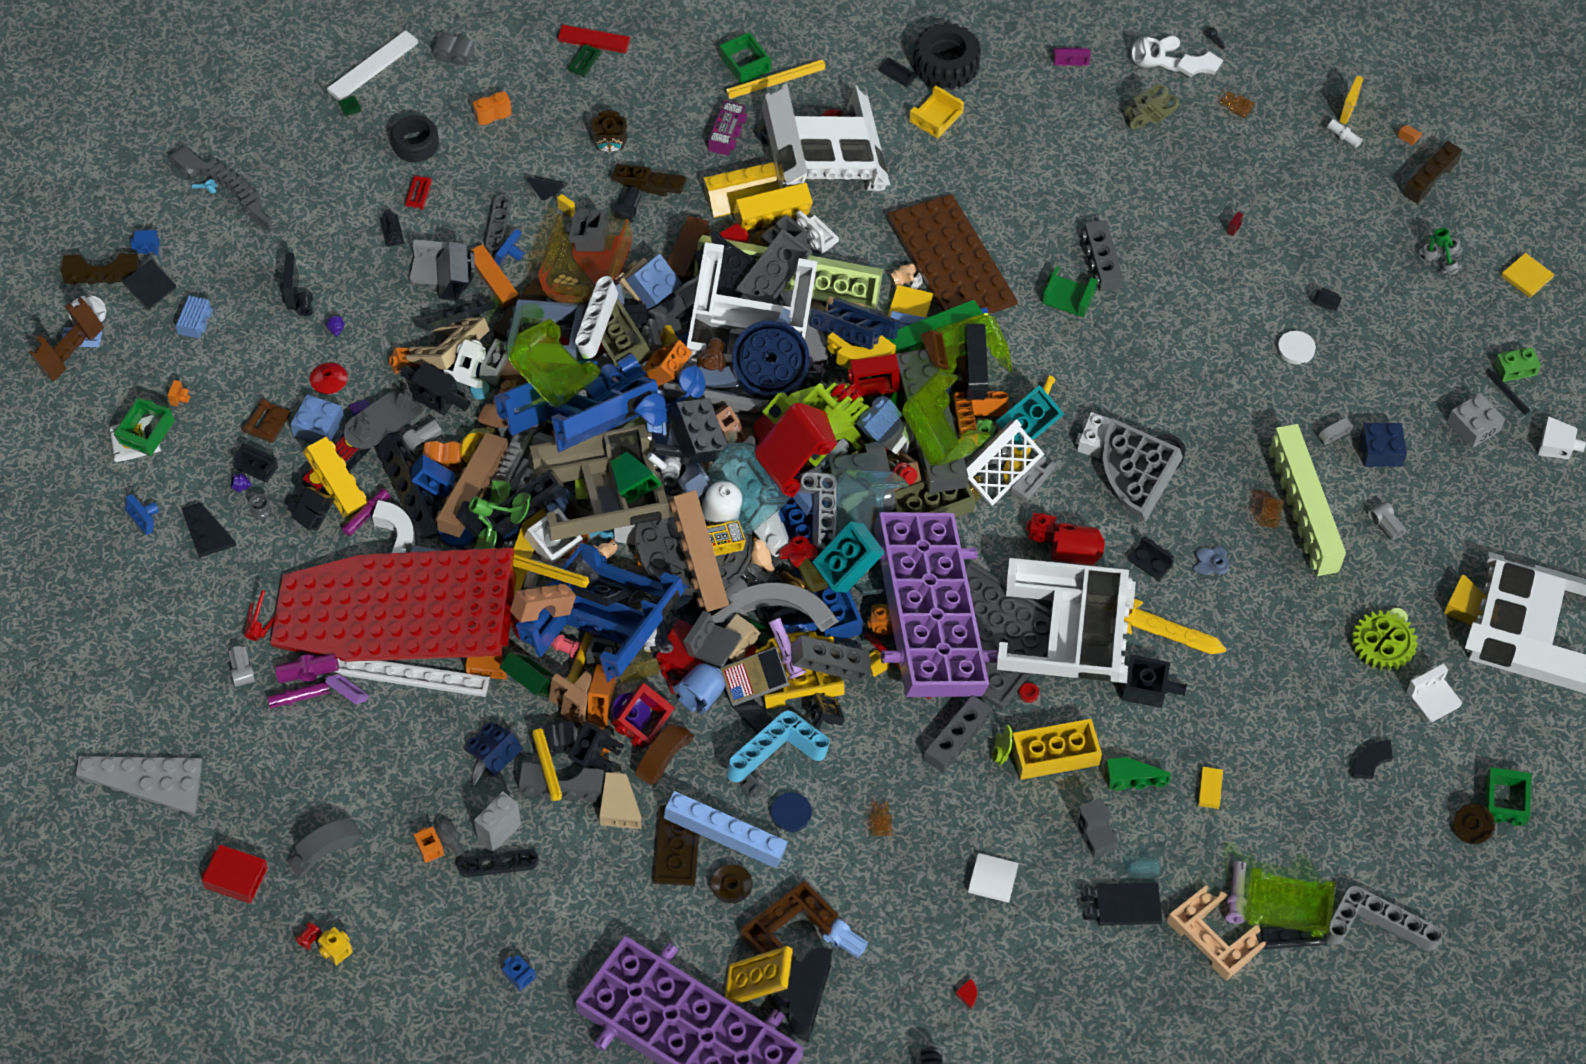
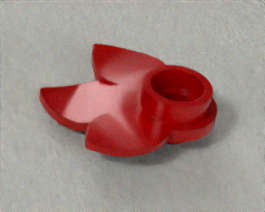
M804 536L793 537L789 544L784 546L779 553L780 560L789 559L796 568L806 558L815 560L819 555L816 546L809 544L808 539Z

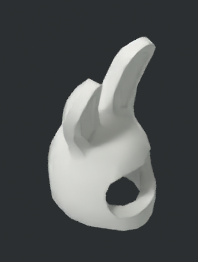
M1175 36L1167 37L1161 41L1149 37L1138 38L1132 48V59L1139 67L1163 66L1172 71H1179L1176 68L1182 59L1167 57L1165 52L1176 50L1180 45V41Z

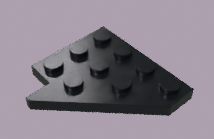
M712 231L709 233L711 243L724 245L716 294L721 295L725 292L729 297L739 298L742 293H737L735 290L756 264L757 260ZM704 249L695 251L699 274Z

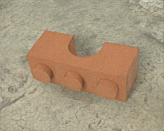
M566 584L520 590L515 593L510 611L520 622L537 620L543 608H546L553 617L566 616L571 613L576 595Z

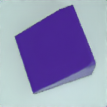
M365 399L349 405L353 417L369 407L370 403Z

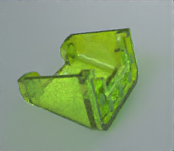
M549 318L517 335L509 352V360L551 406L558 408L599 376L601 370L591 361L581 365L559 343L560 328Z
M1252 867L1248 875L1244 919L1248 921L1247 924L1260 926L1261 923L1311 932V936L1323 937L1324 934L1330 932L1336 882L1326 880L1325 884L1319 883L1318 885V881L1308 882L1274 876L1269 872L1265 876L1262 873L1263 869Z

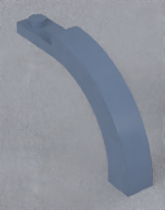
M783 308L777 322L790 324L792 320L790 318L791 311ZM766 355V362L771 363L774 360L775 355ZM686 361L684 366L681 368V370L675 377V381L679 382V375L683 369L694 366L695 364ZM701 366L699 367L705 378V388L718 390L739 385L734 377L732 366L725 367L723 372H719V370H706Z

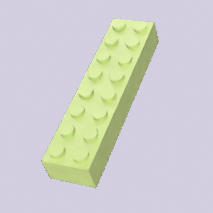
M1299 425L1278 427L1275 430L1274 436H1272L1269 454L1271 458L1274 457L1275 471L1281 476L1280 484L1282 489L1286 490L1287 504L1292 506V517L1298 523V534L1304 539V550L1306 554L1309 553L1310 567L1312 570H1315L1317 576L1337 573L1341 569L1346 551Z

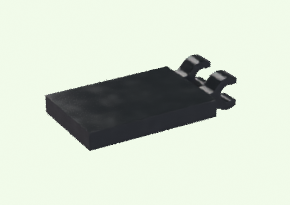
M1158 883L1096 884L1095 889L1086 887L1083 888V893H1081L1082 901H1097V909L1094 907L1084 908V920H1098L1099 926L1162 924L1163 922Z

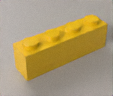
M326 436L306 447L303 454L327 493L335 498L333 503L341 516L345 518L363 508L367 503L366 496L362 490L358 489L355 477L347 471L343 458L339 457L336 453L334 443L331 440L329 441Z

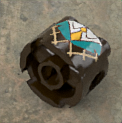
M612 110L598 113L599 116L596 118L594 116L591 122L592 141L596 149L608 152L622 150L628 138L626 118L620 116L619 112Z

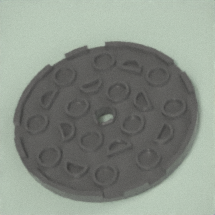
M682 488L671 490L668 494H665L666 498L684 493V490ZM707 491L698 497L701 506ZM657 512L642 514L636 528L635 546L638 558L644 569L657 582H661L660 577L664 572L677 575L681 578L682 584L688 585L682 594L698 596L697 591L693 590L690 579L692 574L691 571L687 570L685 564L686 558L679 543L681 540L680 532L677 533L674 526L675 517L658 520ZM741 513L737 521L739 520L746 540L744 549L715 556L724 589H727L739 580L746 571L751 559L753 548L752 531L748 521L744 519Z

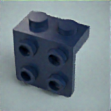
M493 721L485 724L463 747L465 752L480 760L494 777L524 749L512 732Z

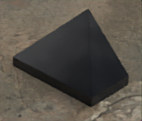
M534 175L528 179L540 199L544 201L565 188L568 182Z

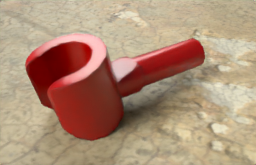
M663 671L661 674L669 684V692L674 695L675 692L672 687L679 681H673L667 672Z

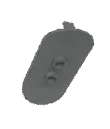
M405 389V392H390L348 421L344 428L345 440L349 445L358 449L372 448L388 433L393 434L421 413V404L412 399V393Z

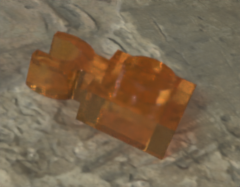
M1229 91L1226 93V98L1222 97L1221 99L1222 105L1231 106L1230 111L1243 118L1248 116L1255 105L1254 102L1241 95L1236 98Z
M874 802V812L876 814H871V836H892V815H886L889 811V802H885L884 809L878 808V802Z

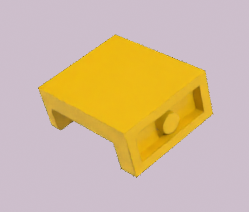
M935 86L933 94L919 109L916 107L912 108L909 122L938 139L963 113L964 102L958 97L949 94L946 90Z

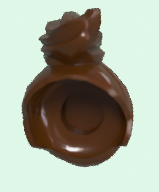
M718 337L712 338L707 349L703 350L698 356L697 367L701 366L706 370H719V372H723L726 364L725 356L722 353L724 343Z

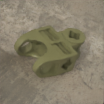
M1157 84L1134 97L1135 104L1127 107L1124 113L1129 118V125L1132 129L1141 128L1150 121L1156 124L1169 116L1178 108L1179 99L1174 94L1168 95L1169 91L1165 85ZM1159 89H1164L1161 95L1156 96ZM1175 99L1172 106H1167L1170 100Z

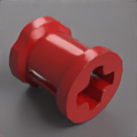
M308 922L300 936H296L294 939L300 946L310 950L311 944L318 936L322 935V931L313 923Z

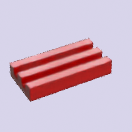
M414 176L405 203L406 207L412 206L413 208L419 207L422 210L424 209L432 178ZM418 181H421V182H420V185H419V188H418V190H417V194H416L415 200H414V202H413V201H411V200H412V197H413V194H414V191H415L417 182H418ZM427 182V183H426V186H425V189H424V192H423V195H422V198H421V201L418 202V201H419V198H420V195H421V192H422V189H423V186H424V183Z

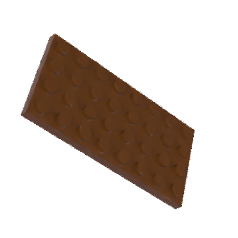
M953 194L887 214L888 221L943 312L971 300H975L980 309L987 307L988 314L1017 305L1018 300Z

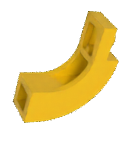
M833 332L827 338L828 350L832 354L837 355L836 363L847 369L851 368L850 360L895 354L896 345L882 335L879 337L878 344H874V348L871 350L850 345Z

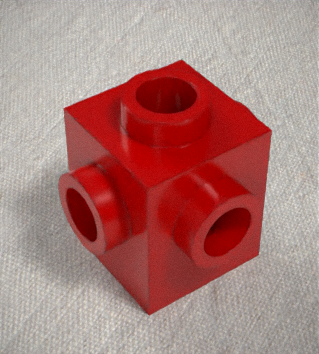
M1033 512L1032 520L1028 519L1026 531H1030L1029 539L1037 542L1052 543L1056 516Z

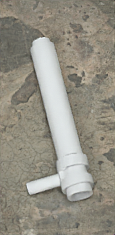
M670 424L667 445L679 446ZM652 452L649 453L647 459L661 469L662 484L667 487L675 486L680 478V458L665 456V460L662 461Z

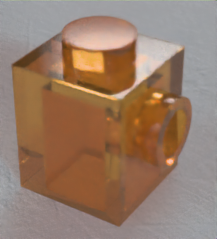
M1264 497L1259 526L1278 529L1283 500H1278L1274 497Z

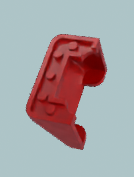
M795 403L785 411L759 443L754 454L759 464L784 495L794 497L800 489L799 481L794 479V476L813 453L827 455L835 448L837 441L826 411L803 403Z

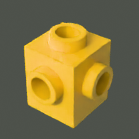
M335 927L322 933L320 939H318L320 954L325 959L329 958L336 966L353 953L351 944L348 942L350 941L348 936L343 931L339 932Z

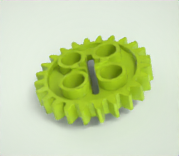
M1379 610L1378 615L1373 611L1370 617L1365 614L1363 620L1359 619L1358 624L1354 628L1352 635L1354 639L1352 645L1356 646L1354 652H1360L1359 659H1366L1365 665L1369 662L1372 663V668L1379 665L1380 671H1382L1384 666H1386L1388 671L1391 670L1392 666L1396 670H1398L1400 664L1404 667L1406 662H1410L1412 656L1415 655V649L1418 645L1416 642L1417 635H1413L1415 628L1409 629L1411 622L1404 623V616L1398 619V613L1390 616L1389 610L1386 615H1383L1381 610ZM1392 629H1395V631H1393L1390 634L1389 639H1386ZM1381 641H1384L1380 649L1374 652L1380 646Z

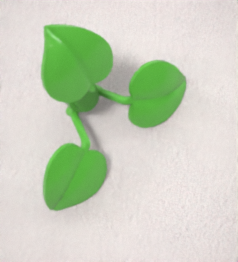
M492 480L491 502L479 497L472 498L469 504V511L478 514L477 518L487 525V528L480 532L475 549H493L496 543L497 532L492 530L493 526L484 518L485 516H490L493 509L510 512L511 522L515 524L520 523L528 512L531 495L526 492L520 493L514 498L512 508L500 507L498 505L509 498L511 485L506 481Z

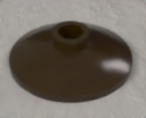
M735 864L720 867L715 871L711 879V889L716 898L730 904L745 900L750 895L753 887L750 873L742 866ZM730 884H734L736 886L734 889L728 888Z

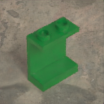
M1056 266L1054 272L1049 273L1048 285L1042 289V304L1085 317L1096 292L1098 280L1091 278L1087 286L1058 276L1060 267Z

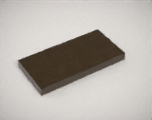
M660 806L653 882L654 884L695 886L699 834L664 819L666 807Z

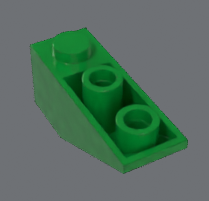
M1128 757L1107 759L1105 765L1108 787L1116 791H1123L1131 787L1143 789L1153 785L1155 787H1164L1170 783L1172 776L1171 772Z

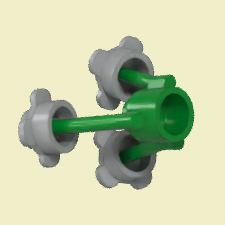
M1438 228L1434 231V235L1430 236L1431 242L1425 244L1423 249H1419V254L1423 255L1426 260L1432 261L1434 258L1441 256L1437 246L1443 247L1447 260L1443 262V269L1440 271L1441 273L1452 275L1458 272L1462 264L1458 263L1456 259H1451V255L1461 253L1463 249L1460 246L1459 239L1450 237L1449 229Z

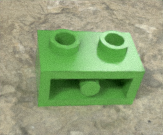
M1533 347L1502 352L1497 355L1494 362L1497 373L1504 382L1535 376L1538 374L1541 366Z

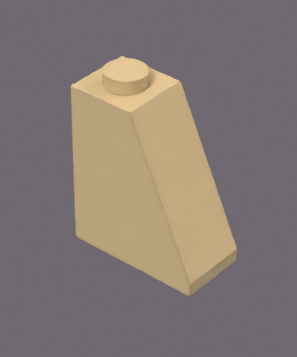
M606 772L600 811V825L634 829L642 828L641 814L627 774Z

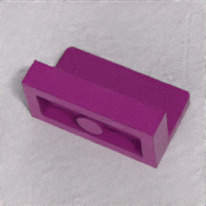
M1054 48V66H1089L1090 49Z

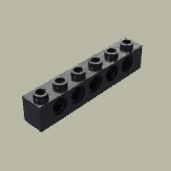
M388 433L374 447L378 458L382 462L385 472L400 498V503L404 506L412 522L415 533L419 537L431 539L439 532L436 522V515L439 509L431 493L411 481L412 466L416 462L403 436Z

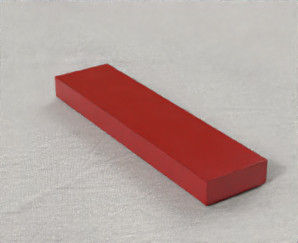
M562 25L558 42L581 46L587 44L598 49L627 53L630 37Z

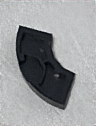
M1391 740L1376 742L1366 747L1356 759L1352 778L1373 779L1377 766L1384 762H1391L1393 759Z

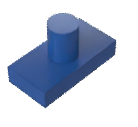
M518 229L513 231L496 253L494 261L497 265L500 266L508 255L519 262L525 255L524 251L515 246L522 234Z
M133 494L127 496L125 510L145 535L153 532L154 519L151 516L159 512L157 505L153 502L142 506Z

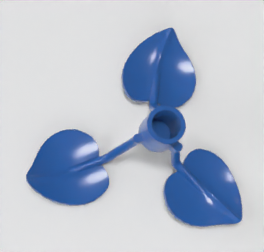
M695 365L682 370L679 375V385L686 394L665 406V400L661 395L651 394L645 397L634 411L652 426H661L664 422L667 425L671 424L667 413L676 402H681L689 395L693 399H698L703 395L705 391V378L702 371Z

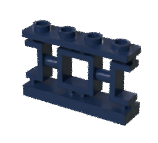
M836 297L833 299L832 304H828L827 312L815 308L811 310L809 325L828 334L833 332L841 339L871 350L874 348V344H878L879 336L881 335L892 340L897 338L899 320Z

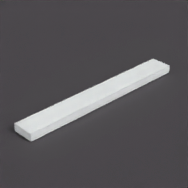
M338 659V671L329 673L486 697L490 677L387 661L344 662Z

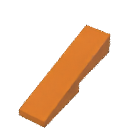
M482 244L471 249L474 251L475 269L482 280L487 283L502 309L513 304L519 294Z

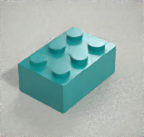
M849 522L812 563L834 592L847 593L885 552L864 523Z

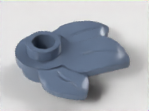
M1216 546L1213 550L1201 548L1196 551L1200 562L1193 567L1195 572L1203 575L1213 572L1217 575H1222L1228 571L1230 563L1226 558L1227 552L1223 547Z

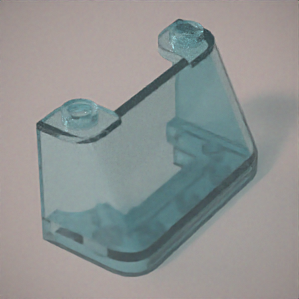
M730 443L725 445L706 475L710 479L708 481L710 486L719 481H728L740 489L742 493L740 512L743 516H740L738 520L743 533H751L781 509L791 497L784 495L759 464L754 454L757 447L755 444Z

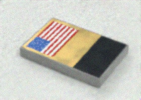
M777 647L720 668L733 706L790 685Z

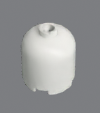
M719 481L710 486L701 506L705 522L711 525H719L726 521H737L742 507V493L735 484L728 481Z

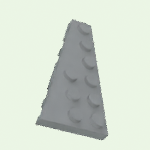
M79 756L76 776L77 778L98 785H104L113 790L122 791L156 804H162L196 817L203 760L202 758Z

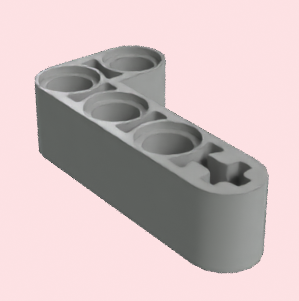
M808 472L797 478L800 484V493L814 494L812 545L816 546L818 552L821 553L835 538L837 482L835 477L830 474ZM804 479H807L809 481V487H806L804 485ZM822 480L828 483V489L823 487ZM822 500L827 502L828 508L823 507ZM821 519L827 522V528L822 526Z

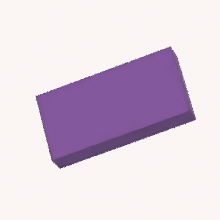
M341 674L328 676L325 682L354 704L366 702L369 697L367 693Z

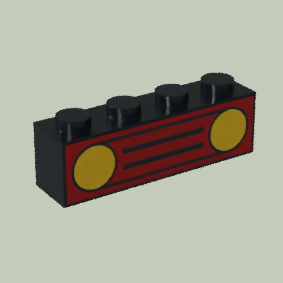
M344 434L335 444L336 453L345 461L348 472L371 450V448L358 449L349 445L345 440ZM313 468L304 473L301 479L302 485L318 488L322 493L328 494Z

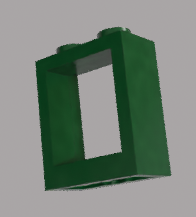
M510 651L502 658V664L499 667L501 670L534 695L549 698L553 674L526 654Z

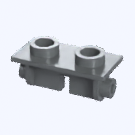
M752 772L742 781L738 782L741 784L746 779L747 781L742 787L750 797L755 799L761 795L760 790L768 791L764 786L766 782L758 774L755 776Z

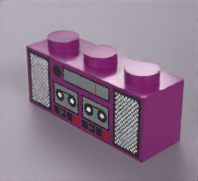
M724 101L709 138V151L729 156L731 150H735L736 138L740 137L742 133L741 125L747 121L748 114L745 113V105Z

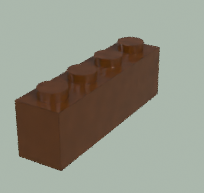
M689 215L667 262L682 282L681 285L692 279V270L695 267L696 261L695 251H697L699 239L702 235L710 236L709 233L711 232L709 221Z

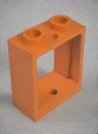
M680 340L656 350L643 367V370L647 372L644 376L656 380L658 386L663 385L677 376L693 352Z

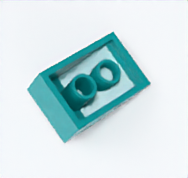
M1039 385L998 419L996 423L1003 429L1010 421L1017 419L1021 423L1020 427L1034 441L1064 416V413ZM1017 433L1014 436V444L1022 445L1023 438Z

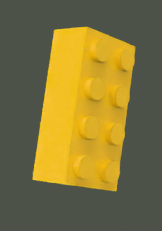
M802 183L737 199L733 214L736 224L738 223L741 228H745L750 233L758 227L763 229L771 227L785 215L791 219L797 218L799 210L807 216L813 202L807 183Z
M1092 719L1012 733V751L1020 780L1100 765L1102 752Z

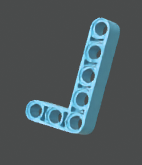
M784 711L730 758L726 772L727 778L732 782L742 781L786 741L790 742L811 759L821 761L826 757L830 744L829 738L796 713Z

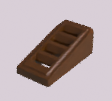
M933 330L922 333V341L934 367L943 370L949 369L943 333Z

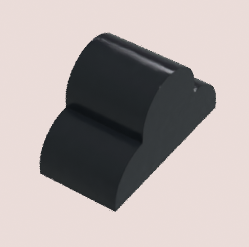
M816 948L808 952L802 962L791 960L787 989L770 994L773 1007L783 1015L789 1016V1026L792 1033L798 1039L809 1042L831 969L833 949Z

